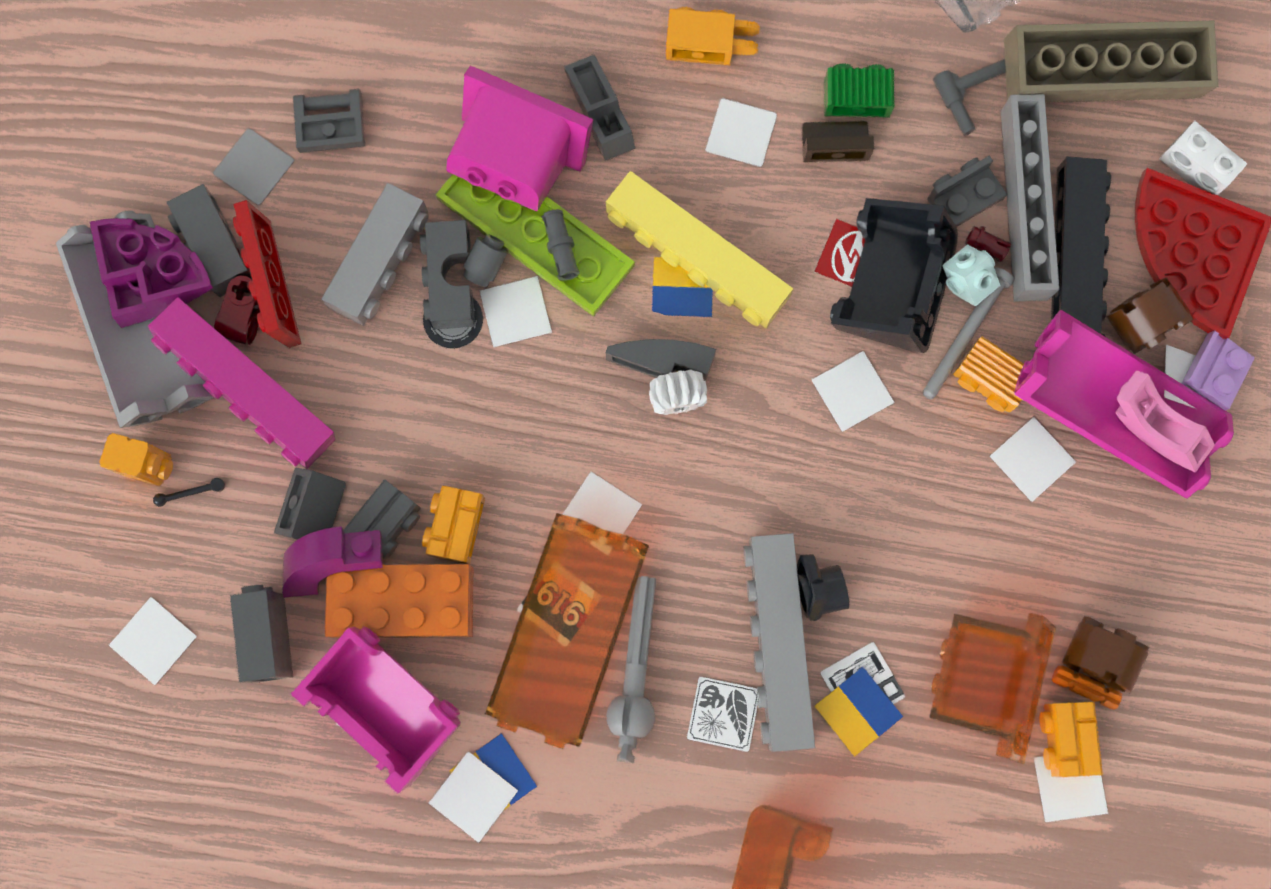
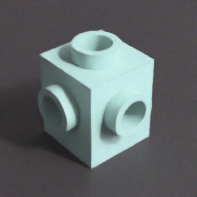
M966 245L942 265L947 276L946 285L950 291L975 307L1001 286L994 269L995 261L984 250L979 251Z

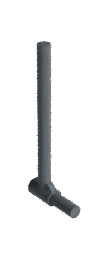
M1005 59L960 78L949 70L943 71L933 78L947 109H951L964 136L976 130L962 102L966 92L965 89L1006 73Z

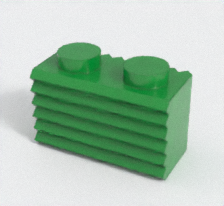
M837 64L827 69L824 79V116L890 118L894 109L893 68L886 69L883 65L873 64L861 69L857 67L854 69L849 64Z

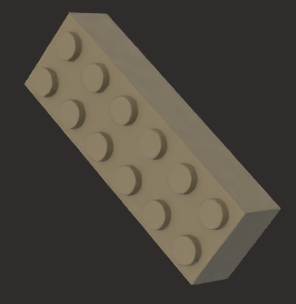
M1215 20L1016 25L1004 38L1007 100L1010 95L1045 94V102L1201 98L1218 87Z

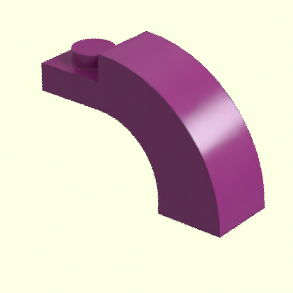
M342 526L315 531L296 540L288 547L283 557V597L318 595L319 582L335 573L383 568L381 531L344 533Z

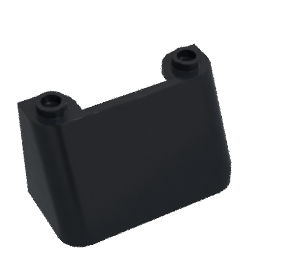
M866 198L863 210H860L857 216V228L861 230L865 243L849 298L841 297L837 303L833 304L830 312L831 324L838 331L908 351L926 353L932 340L946 288L947 276L942 265L952 258L956 251L958 240L956 225L943 205Z

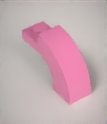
M1136 370L1130 380L1121 387L1117 396L1121 406L1115 413L1123 424L1141 441L1162 456L1186 469L1196 472L1215 446L1206 426L1185 418L1168 406L1160 397L1149 374Z

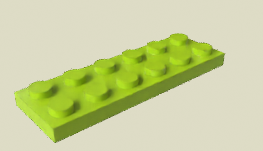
M453 174L435 194L440 202L485 236L490 234L505 243L503 248L509 254L593 317L635 266V261L547 196L538 211H534L512 200H506L483 187L472 185L467 180ZM555 209L563 211L568 236H571L574 241L572 250L580 272L576 278L561 281L558 278L553 254L549 253L547 248L549 239L542 220L545 212Z

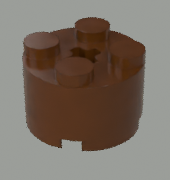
M1167 277L1149 285L1151 290L1139 291L1110 311V314L1106 315L1108 321L1133 354L1146 347L1147 349L1154 347L1166 339L1165 333L1173 328L1177 330L1194 319L1190 314V310Z
M1084 616L1075 631L1062 663L1076 672H1079L1080 667L1083 668L1082 672L1089 675L1090 678L1105 684V686L1121 692L1126 690L1128 693H1131L1148 656L1149 647L1136 641L1137 637L1125 630L1116 628L1114 633L1103 629L1104 624Z

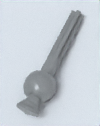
M647 576L636 577L623 694L613 699L606 713L607 725L611 733L620 736L619 747L621 752L617 756V761L635 762L632 750L636 749L637 738L646 737L652 730L655 721L654 708L650 700L644 698L656 578H649Z

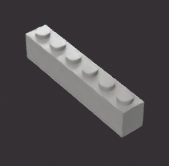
M1045 94L1010 95L1001 110L1009 238L1011 242L1012 276L1015 279L1013 281L1014 302L1048 301L1059 290Z
M794 534L751 537L749 539V546H744L743 550L745 567L751 566L752 580L747 581V594L749 602L755 601L756 615L750 616L752 637H758L759 651H754L753 655L755 672H761L763 686L757 687L759 708H765L766 722L760 723L762 744H768L769 751L771 752L815 748Z

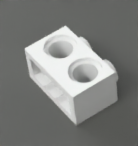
M1196 121L1159 158L1190 185L1215 195L1220 194L1247 165L1243 159Z

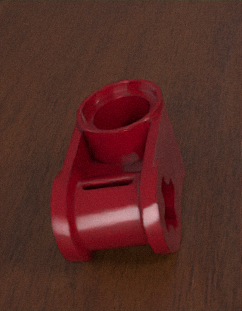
M237 276L227 286L221 309L215 319L214 329L228 340L251 345L258 331L257 313H260L258 301L253 298L252 294L242 298L243 292H250L249 281L252 279L247 276Z

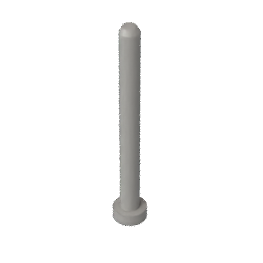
M994 268L1001 286L975 307L924 388V397L930 400L936 397L1002 289L1010 288L1015 280L1009 272L1001 268Z

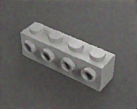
M389 183L386 184L321 299L329 309L362 326L365 325L368 319H372L376 315L380 306V301H378L384 289L389 290L396 278L395 270L401 260L405 261L408 258L413 246L411 241L416 232H421L425 228V223L428 221V210L422 199Z

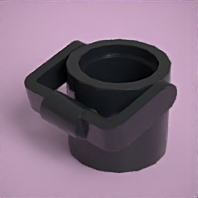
M813 554L800 555L797 564L800 601L805 616L811 621H816L824 614L849 609L848 590L840 566L834 565L819 569Z

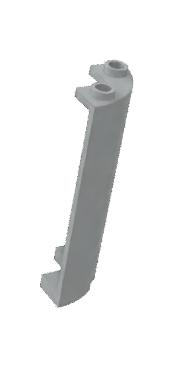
M123 211L115 216V218L133 219L139 225L155 228L151 214ZM76 225L69 228L67 233L56 242V246L120 428L163 420L162 415L177 410L181 414L212 399L213 396L202 386L205 383L202 378L197 374L193 377L189 376L177 365L176 362L179 358L172 352L165 355L151 342L153 335L148 325L155 318L124 328L117 324L112 318L106 286L101 281L91 228H88L86 225Z

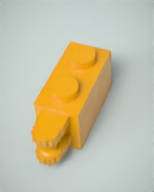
M690 7L669 9L665 60L730 65L732 54L747 56L757 54L758 43L744 39H733V35L756 36L760 32V24L755 21L736 20L735 14H729L723 10L705 12L695 11Z

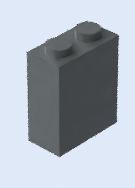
M263 585L242 587L241 594L230 595L239 683H259L292 678L293 670L283 594L273 592L272 587H263Z

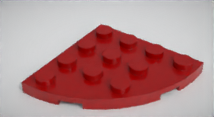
M1146 168L1142 172L1135 201L1136 236L1146 268L1154 282L1165 277L1168 278L1190 310V314L1194 318L1190 321L1192 324L1206 333L1216 331L1224 340L1230 338L1271 226V216Z

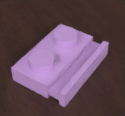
M1213 331L1206 335L1181 384L1189 385L1195 390L1194 392L1226 411L1230 409L1255 358L1229 338L1224 340L1218 335V332Z

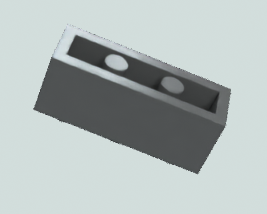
M204 184L167 202L172 214L168 215L172 227L177 234L182 232L186 240L183 244L191 252L194 251L203 263L213 287L211 290L219 297L224 296L229 282L234 277L247 276L252 279L250 269L245 266L242 260L241 249L213 194Z

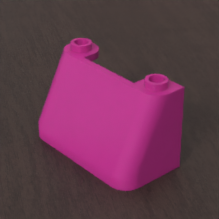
M363 626L361 629L349 627L294 689L291 695L303 706H306L311 701L315 706L319 707L318 713L322 717L330 716L379 762L376 767L380 771L387 768L389 777L384 782L399 794L418 778L459 727L461 722L457 717L460 712L446 699H443L441 702L378 644L380 638L366 626Z

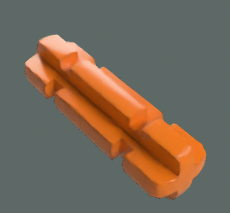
M1064 665L1057 666L1052 676L1053 683L1062 687H1069L1070 691L1094 702L1100 701V705L1109 709H1117L1123 695L1120 691L1111 687L1105 688V684L1081 673L1074 674V670Z

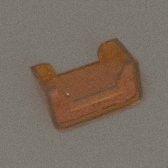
M772 805L756 807L748 818L731 889H788L794 859L815 861L825 855L830 844L833 827L822 819Z

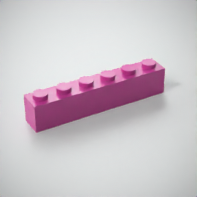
M177 297L148 325L153 335L151 342L162 353L166 355L172 352L179 358L176 363L185 373L191 377L197 374L205 381L202 386L214 398L224 397L231 404L228 407L229 410L241 421L244 422L248 418L257 426L254 431L266 443L271 444L274 441L284 449L281 455L293 466L296 467L300 463L304 468L308 469L335 441L334 432L180 298Z

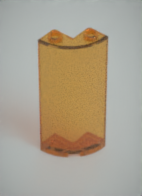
M556 513L485 712L486 715L498 719L496 726L515 733L518 726L546 736L544 743L560 749H564L566 743L580 747L649 545L628 535L601 529L582 519Z

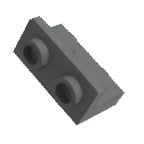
M989 155L980 161L977 157L968 161L960 168L962 172L953 177L950 174H946L933 183L932 186L934 188L927 200L930 204L945 206L957 227L1005 199L1007 193L989 168L993 163Z

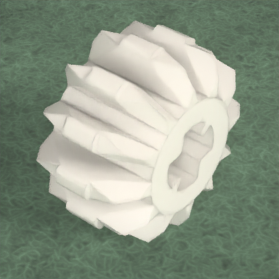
M680 370L673 373L669 372L666 375H659L650 382L649 396L654 412L664 415L678 414L697 410L699 407L704 406L707 403V386L702 373L693 370Z

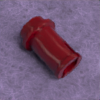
M973 226L965 241L966 245L979 251L984 250L1000 262L1005 259L1009 252L1008 248L1011 247V242L986 232L983 226L980 228Z

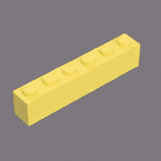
M629 171L606 200L607 217L613 224L619 228L626 226L635 233L634 237L642 245L648 248L652 245L662 253L661 257L671 266L677 267L680 265L689 272L688 277L697 285L704 287L706 284L714 290L716 298L727 306L733 304L743 311L742 316L749 323L755 326L761 324L767 328L790 298L793 291L791 286L633 172Z

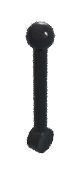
M214 478L210 484L167 495L158 493L153 497V503L161 507L167 501L210 490L221 492L225 488V482L220 478Z

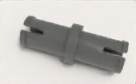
M559 209L547 211L542 216V220L549 239L547 248L549 253L553 254L558 278L561 281L574 279L580 272L572 250L574 241L571 236H568L563 211Z

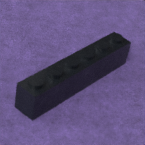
M1067 156L1057 168L1055 239L1059 290L1052 296L1051 320L1062 310L1105 336L1102 333V321L1106 317L1107 303L1103 301V288L1106 287L1108 281V270L1104 268V256H1106L1109 248V237L1105 236V224H1107L1110 216V205L1106 204V192H1108L1111 185V173L1107 172V160Z

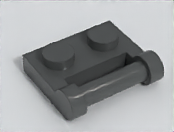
M351 89L349 93L316 97H305L304 94L293 96L296 148L299 153L365 146L362 111L363 99L360 89ZM350 107L348 112L307 116L308 111Z

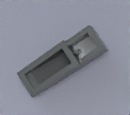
M595 55L564 66L583 115L593 119L591 132L604 160H609L636 149L632 130L620 109L618 98Z
M647 339L611 345L607 347L605 353L607 361L655 378L659 375L669 374V372L693 370L701 372L704 381H706L716 349L679 340Z

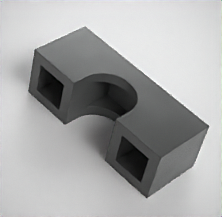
M466 220L425 223L426 234L420 235L422 255L427 254V267H422L423 286L428 287L429 299L423 300L425 320L430 319L434 329L475 327L473 293L470 286H454L446 282L448 270L456 264L465 263L471 251L470 230Z

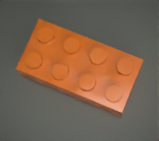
M469 564L383 565V568L345 571L326 577L325 637L340 638L349 627L361 629L363 626L371 629L379 638L473 637L474 568Z

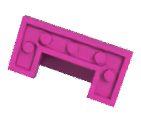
M470 65L464 74L462 120L465 122L447 158L446 171L467 180L472 185L492 191L506 200H512L534 211H538L565 166L581 172L584 167L593 119Z

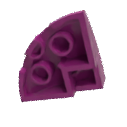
M125 218L101 219L90 222L101 281L107 289L112 318L121 328L157 317L177 297L187 304L213 288L209 275L194 251L191 252L188 247L181 243L179 237L169 230L158 225L155 228L139 225L133 219Z

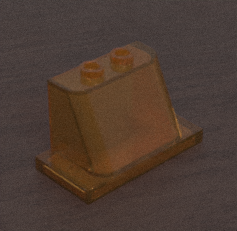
M1029 613L1025 630L954 614L949 638L944 639L940 650V659L943 660L941 671L935 674L932 682V693L935 696L929 718L999 738L995 755L1013 762L1025 764L1056 626L1043 615Z

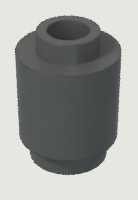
M486 234L485 238L477 237L464 264L466 270L463 276L479 286L487 287L490 281L495 280L508 253L503 248L505 243L490 234Z

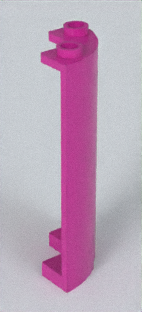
M1060 310L1036 341L1034 346L1037 350L1030 361H1025L1016 383L1014 395L1186 499L1197 490L1204 489L1211 479L1210 456L1219 448L1226 447L1233 438L1232 414ZM1136 370L1149 374L1160 397L1168 406L1185 418L1206 426L1215 446L1196 472L1176 464L1146 445L1123 424L1115 413L1121 406L1117 400L1120 389L1130 380ZM1164 391H1168L1195 408L1164 398Z

